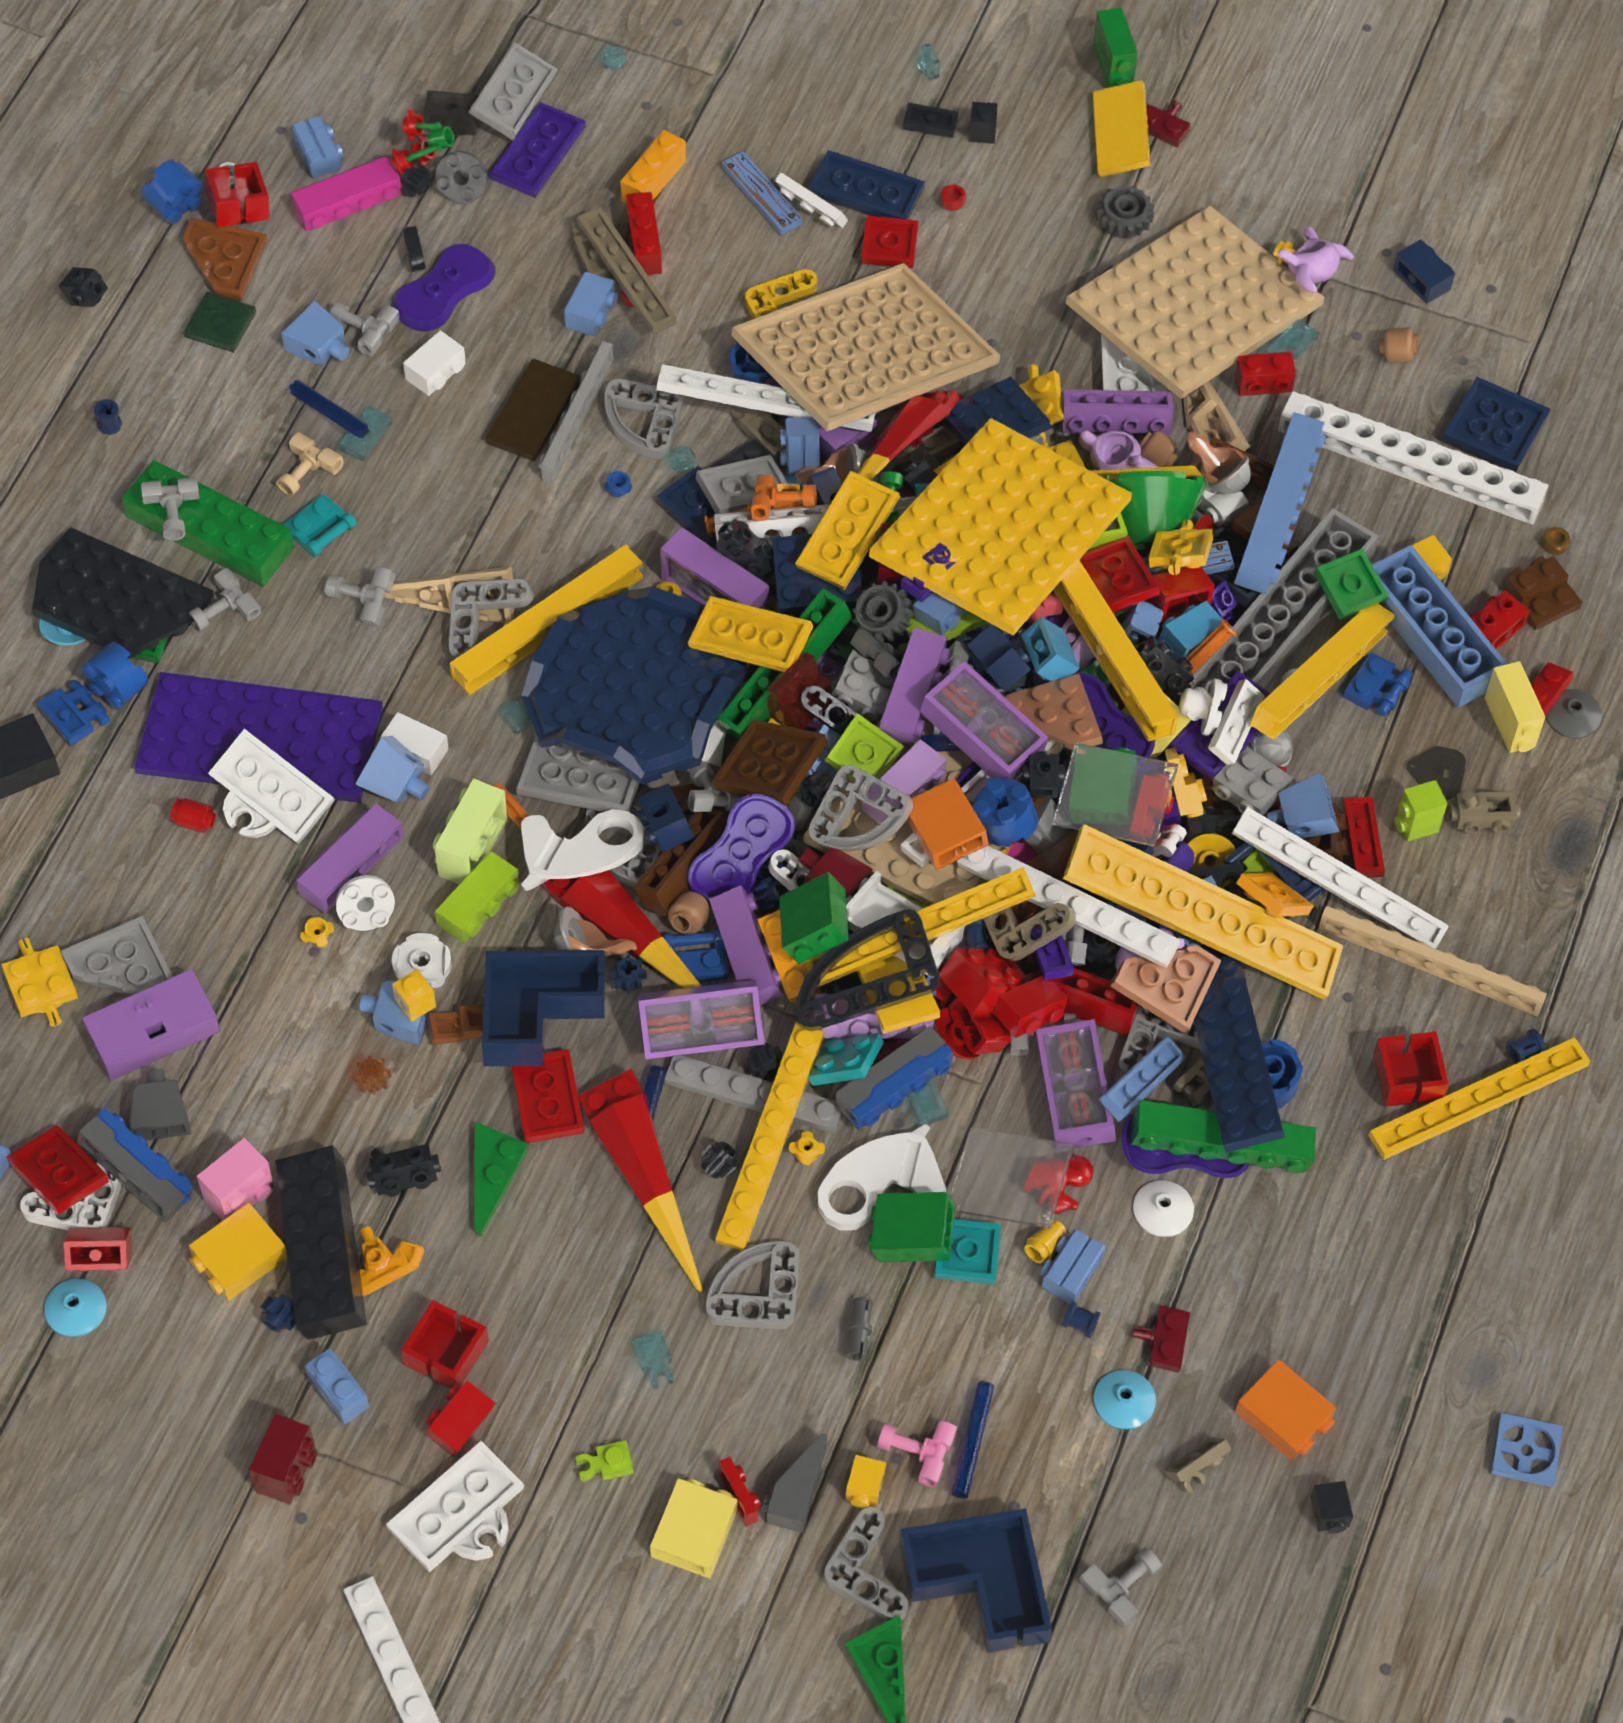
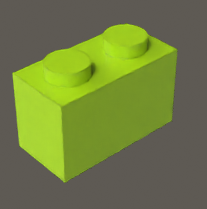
M1436 780L1410 787L1403 791L1397 816H1395V825L1398 832L1403 833L1407 842L1439 833L1448 803Z

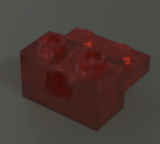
M805 652L768 688L771 698L766 704L771 718L780 725L803 730L814 719L812 715L800 707L798 702L799 694L804 688L818 686L829 694L832 692L829 679L820 675L815 657L812 654ZM816 692L813 694H807L806 697L809 699V706H811L812 704H817L820 707H822V709L818 713H820L824 709V707L830 703V701L828 700L825 704H822L819 701H817L816 696L818 694Z

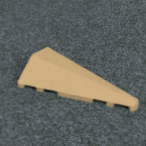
M1210 381L1183 398L1186 426L1190 432L1204 436L1208 442L1212 437H1215L1243 451L1250 447ZM1193 452L1194 462L1191 463V466L1194 465L1201 471V458Z
M511 566L398 581L393 583L390 593L385 592L384 598L392 599L394 602H406L419 605L422 608L451 614L452 592L456 585L462 582L513 579ZM491 589L487 593L486 599L488 601L497 599L500 594L499 589ZM467 591L466 595L461 598L463 601H466V598L472 595ZM514 608L479 610V620L494 621L507 625L514 620Z

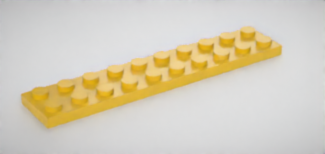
M1085 824L1079 829L1063 876L1064 880L1320 999L1328 997L1344 945L1282 916L1280 918L1274 917L1266 912L1264 908Z

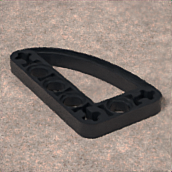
M911 909L893 913L857 930L848 936L849 940L829 950L814 965L800 988L796 1007L797 1016L805 1029L815 1031L936 991L940 985V976L919 914ZM910 917L912 921H917L912 926L916 937L910 938L907 928L901 927V925L905 924V918ZM896 929L908 970L812 1000L819 983L838 962L867 942ZM915 944H921L926 948L925 955L920 959H913L909 955L910 948ZM926 972L929 976H934V978L930 979L929 986H925L923 982L914 984L917 989L915 991H912L907 979L912 976L913 982L922 979V974ZM895 981H902L906 985L905 992L900 996H893L889 992L890 985ZM867 990L877 993V1000L872 1005H864L861 1002V996ZM839 999L846 1000L849 1004L846 1013L841 1015L835 1014L832 1009L835 1001ZM826 1004L827 1011L831 1018L826 1019L825 1014L817 1015L816 1022L811 1023L809 1019H804L809 1015L808 1011L811 1009L815 1013L823 1012L822 1005Z

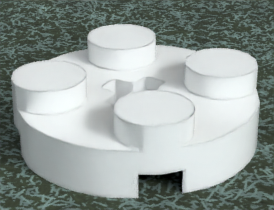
M412 934L406 937V941L400 946L398 944L392 954L393 971L398 980L418 969L427 982L431 983L432 988H438L445 983V978L451 970L450 950L447 945L445 946L433 934ZM420 957H425V960L429 962L425 966L414 964V962L419 961Z

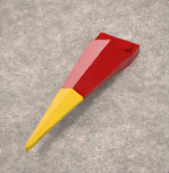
M938 390L933 393L916 395L906 400L897 408L857 474L872 480L906 446L949 415L959 400L957 392L955 390Z
M610 870L577 878L549 879L541 884V887L563 908L572 907L583 920L595 924L601 932L613 940L628 939L634 941L637 949L629 951L682 989L701 986Z
M629 1069L578 1095L589 1118V1122L693 1285L702 1293V1284L673 1194L647 1098L634 1070Z

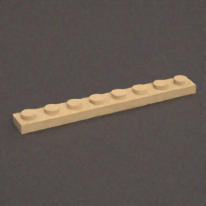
M1326 906L1318 928L1320 930L1537 1017L1541 1011L1547 993L1540 991L1535 986L1524 985L1512 980L1511 977L1505 974H1497L1485 969L1480 964L1469 963L1459 959L1450 952H1441L1431 948L1425 942L1411 940L1395 930H1386L1376 926L1370 920L1351 916L1342 909Z

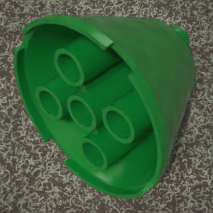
M1123 472L1119 473V479L1109 480L1132 493L1131 501L1121 511V515L1128 532L1127 536L1130 537L1140 556H1144L1145 552L1151 551L1156 532L1177 530L1181 528L1184 520H1186V524L1188 520L1191 521L1206 489L1205 478L1195 475V480L1187 479L1186 473ZM1108 475L1103 476V478L1109 480Z

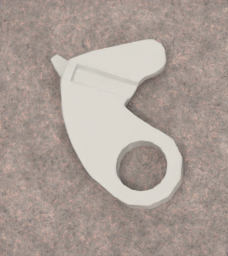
M611 809L597 814L572 839L565 837L562 839L555 835L544 816L530 815L525 817L521 822V833L525 863L529 875L522 882L521 886L525 891H528L549 879H570L589 876L624 864L634 858L643 848L644 827L640 819L628 811ZM610 827L625 828L633 835L628 842L621 845H609L599 838L600 833Z
M925 1124L912 1133H899L878 1138L856 1148L840 1159L823 1180L818 1190V1212L824 1221L839 1230H857L872 1219L871 1210L872 1206L876 1205L877 1194H884L892 1183L909 1189L914 1193L946 1192L934 1153L925 1138L930 1127ZM852 1186L863 1193L866 1202L863 1208L854 1214H841L836 1212L829 1203L831 1193L837 1188Z

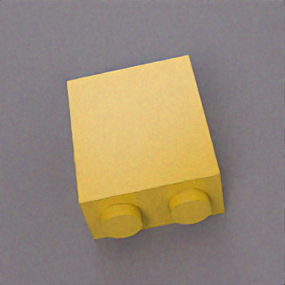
M250 1203L244 1205L189 1245L192 1254L189 1260L199 1274L204 1271L210 1278L207 1282L216 1295L222 1293L228 1301L287 1259L286 1246Z

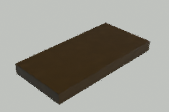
M533 358L485 437L486 444L535 462L560 420L562 413L570 403L572 393L577 391L580 386L581 376Z

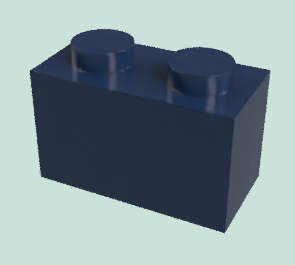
M1422 239L1396 254L1393 270L1426 304L1451 290L1455 276L1453 269L1449 264L1444 263L1435 250Z

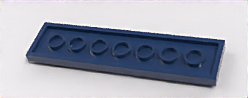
M1228 955L1218 958L1221 960V963L1194 1019L1225 1153L1285 1138L1242 963Z

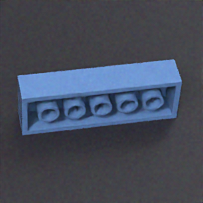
M1409 545L1374 563L1372 566L1389 595L1385 601L1378 604L1395 614L1390 624L1457 708L1486 694L1493 668L1507 665V662L1413 546Z

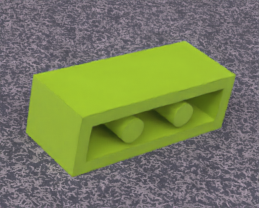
M491 851L435 910L437 926L463 944L470 937H475L481 930L485 920L489 916L493 917L499 911L501 903L508 896L512 897L517 892L520 885L518 869Z

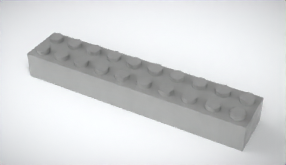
M1332 508L1280 570L1276 584H1269L1267 593H1261L1235 623L1233 628L1238 635L1236 637L1233 635L1193 674L1194 679L1191 689L1203 687L1209 692L1214 678L1220 679L1222 683L1226 684L1237 671L1264 688L1332 606L1313 571L1321 565L1362 548L1370 560L1375 554L1379 536ZM1180 692L1176 695L1175 704L1178 706L1182 695Z

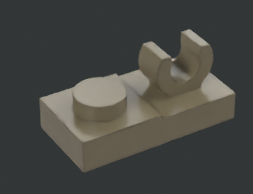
M1212 1437L1169 1466L1164 1472L1169 1480L1179 1482L1180 1488L1184 1492L1191 1494L1193 1490L1190 1487V1479L1195 1477L1198 1484L1204 1485L1206 1478L1199 1470L1204 1467L1211 1468L1220 1464L1224 1460L1223 1456L1232 1449L1226 1439Z

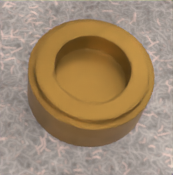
M1551 527L1544 532L1541 544L1546 552L1552 555H1560L1567 551L1571 539L1569 533L1563 528Z

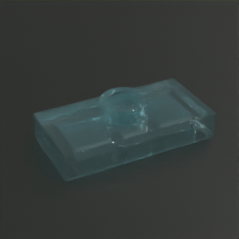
M1298 319L1268 346L1264 353L1292 351L1293 360L1295 361L1318 340L1319 333Z

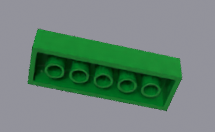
M153 459L122 497L126 517L163 536L162 524L167 520L166 508L162 507L160 503L143 504L141 483L161 481V486L178 485L177 479L189 477ZM198 482L199 499L184 500L177 507L178 518L185 523L186 535L174 542L264 587L294 549L291 529Z

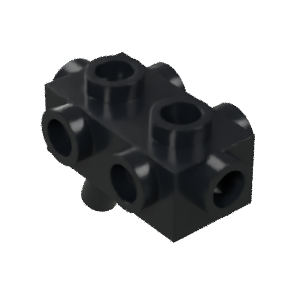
M735 519L721 526L718 531L719 538L716 546L719 551L759 579L775 571L772 547L766 539L759 538L752 533L747 523Z
M1151 635L1135 647L1164 694L1169 692L1175 697L1179 692L1183 693L1185 689L1192 687L1194 679L1192 673L1193 665L1184 656L1179 658L1175 655L1173 648L1165 640L1158 641Z
M1203 810L1204 814L1198 817L1187 818L1186 815L1185 822L1179 825L1186 830L1187 834L1184 839L1185 843L1188 844L1193 838L1206 833L1224 836L1222 833L1223 829L1228 827L1233 831L1241 816L1238 815V811L1234 810L1220 811V815H1209L1208 810ZM1235 835L1226 837L1235 848L1245 842Z
M427 1143L385 1154L380 1148L373 1149L371 1152L372 1158H369L371 1171L366 1172L370 1190L376 1188L378 1196L386 1194L387 1196L394 1197L399 1195L404 1189L412 1187L425 1189L429 1187L432 1182L438 1181L436 1173L442 1172L438 1154L432 1155Z

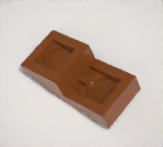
M484 1005L460 1006L457 1012L429 1013L426 1021L431 1045L454 1043L481 1037Z

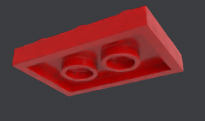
M1129 536L1087 551L1080 558V562L1112 612L1160 595L1158 584Z
M569 1049L544 1053V1066H511L525 1143L585 1133Z
M58 1124L7 1156L9 1165L58 1215L109 1183L107 1174Z

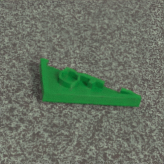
M478 1122L475 1124L474 1231H476V1235L482 1237L529 1150V1144Z
M899 1615L846 1642L844 1647L887 1723H906L902 1621Z

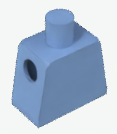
M315 301L281 333L285 351L317 365H323L331 356L339 361H343L350 351V348L344 345L343 326Z
M393 736L381 737L356 782V785L395 802L406 800L410 794L422 800L430 789L428 784L418 779L424 769V764Z
M1321 773L1282 790L1279 793L1282 808L1267 813V819L1281 827L1286 825L1289 832L1300 838L1339 832L1329 789Z
M396 981L383 982L379 997L367 994L362 995L359 1009L361 1012L373 1014L376 1031L414 1045H420L429 1011L411 1022L395 1001L392 984Z

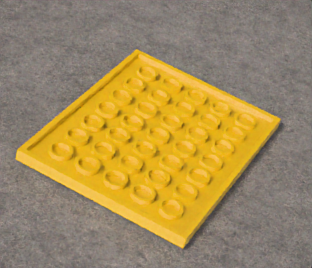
M990 418L870 548L869 557L908 577L912 581L916 577L923 581L924 587L930 589V591L1003 631L1014 635L1131 501L1132 493ZM941 542L951 553L948 563H956L946 570L945 566L947 564L935 562L931 565L922 556ZM945 551L944 555L940 554L938 557L945 558L948 556V553ZM932 554V555L929 556L928 558L931 559L932 561H934V560H933V554Z

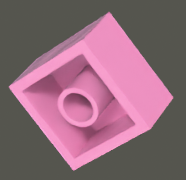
M245 1138L197 1175L204 1202L222 1221L247 1203L253 1206L256 1202L265 1200L274 1188L268 1161Z

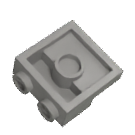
M852 650L830 695L869 722L877 724L882 719L896 677L893 679L885 678L873 666L875 661Z
M1247 746L1237 757L1234 764L1225 765L1214 777L1212 790L1220 799L1227 800L1236 806L1242 814L1249 807L1263 816L1279 799V793L1292 785L1293 777Z

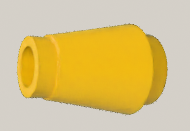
M1053 1220L1026 1240L1024 1247L1026 1255L1032 1261L1039 1264L1051 1259L1059 1241L1066 1234L1065 1226L1061 1222Z

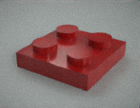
M866 216L861 264L894 267L904 263L908 268L914 269L919 220Z

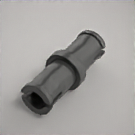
M866 1297L854 1298L852 1320L848 1323L847 1332L850 1336L846 1356L848 1359H851L852 1354H854L853 1361H863L866 1359L868 1336L872 1334L870 1317L873 1301L871 1299L867 1300Z

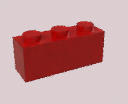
M652 192L626 194V215L632 253L647 275L662 274V256Z
M1074 968L1072 976L1052 979L1068 997L1064 1010L1065 1013H1075L1076 1017L1084 1020L1095 1019V1024L1128 1036L1139 1009V1004L1110 986L1111 981Z

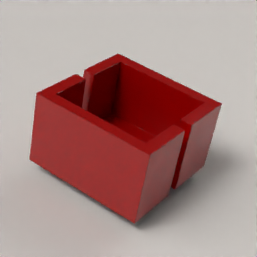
M257 162L233 165L234 189H230L228 166L205 169L206 195L217 227L241 224V220H245L246 223L269 220V195Z
M1201 566L1198 568L1185 567L1181 568L1177 575L1175 572L1174 575L1169 572L1153 575L1159 586L1160 595L1145 600V602L1153 604L1163 612L1155 636L1158 640L1163 630L1161 627L1166 620L1171 617L1178 618L1191 605L1198 606L1205 601L1211 604L1215 584Z
M956 948L939 974L944 983L972 1014L990 1015L991 1012L995 1015L999 995L1024 984L1021 980V975L1012 969L1003 960L1004 958L1000 956L998 951L993 948Z
M1437 1031L1410 1034L1405 1053L1403 1054L1401 1053L1406 1041L1405 1035L1378 1038L1373 1056L1385 1107L1412 1104L1413 1098H1416L1417 1103L1434 1102L1445 1097L1449 1082Z
M432 1300L401 1349L403 1365L426 1377L432 1373L434 1381L449 1389H452L456 1384L462 1386L489 1342L487 1327L464 1315L460 1317L458 1322L456 1311ZM459 1322H460L461 1332L457 1330V1329L459 1328Z

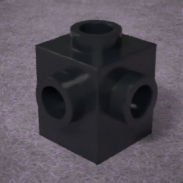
M72 267L58 285L71 305L94 307L98 304L108 289L102 280L101 274L92 268Z
M1039 751L1035 754H1030L1028 764H1023L1022 778L1023 782H1028V791L1031 798H1058L1060 782L1065 780V766L1059 765V755L1048 751Z
M1086 930L1083 936V943L1087 944L1084 966L1100 977L1108 967L1111 968L1115 965L1116 955L1120 946Z

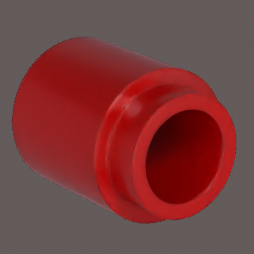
M184 798L183 800L177 799L174 802L170 819L176 822L177 826L205 833L207 829H212L214 826L216 813L213 812L211 805Z

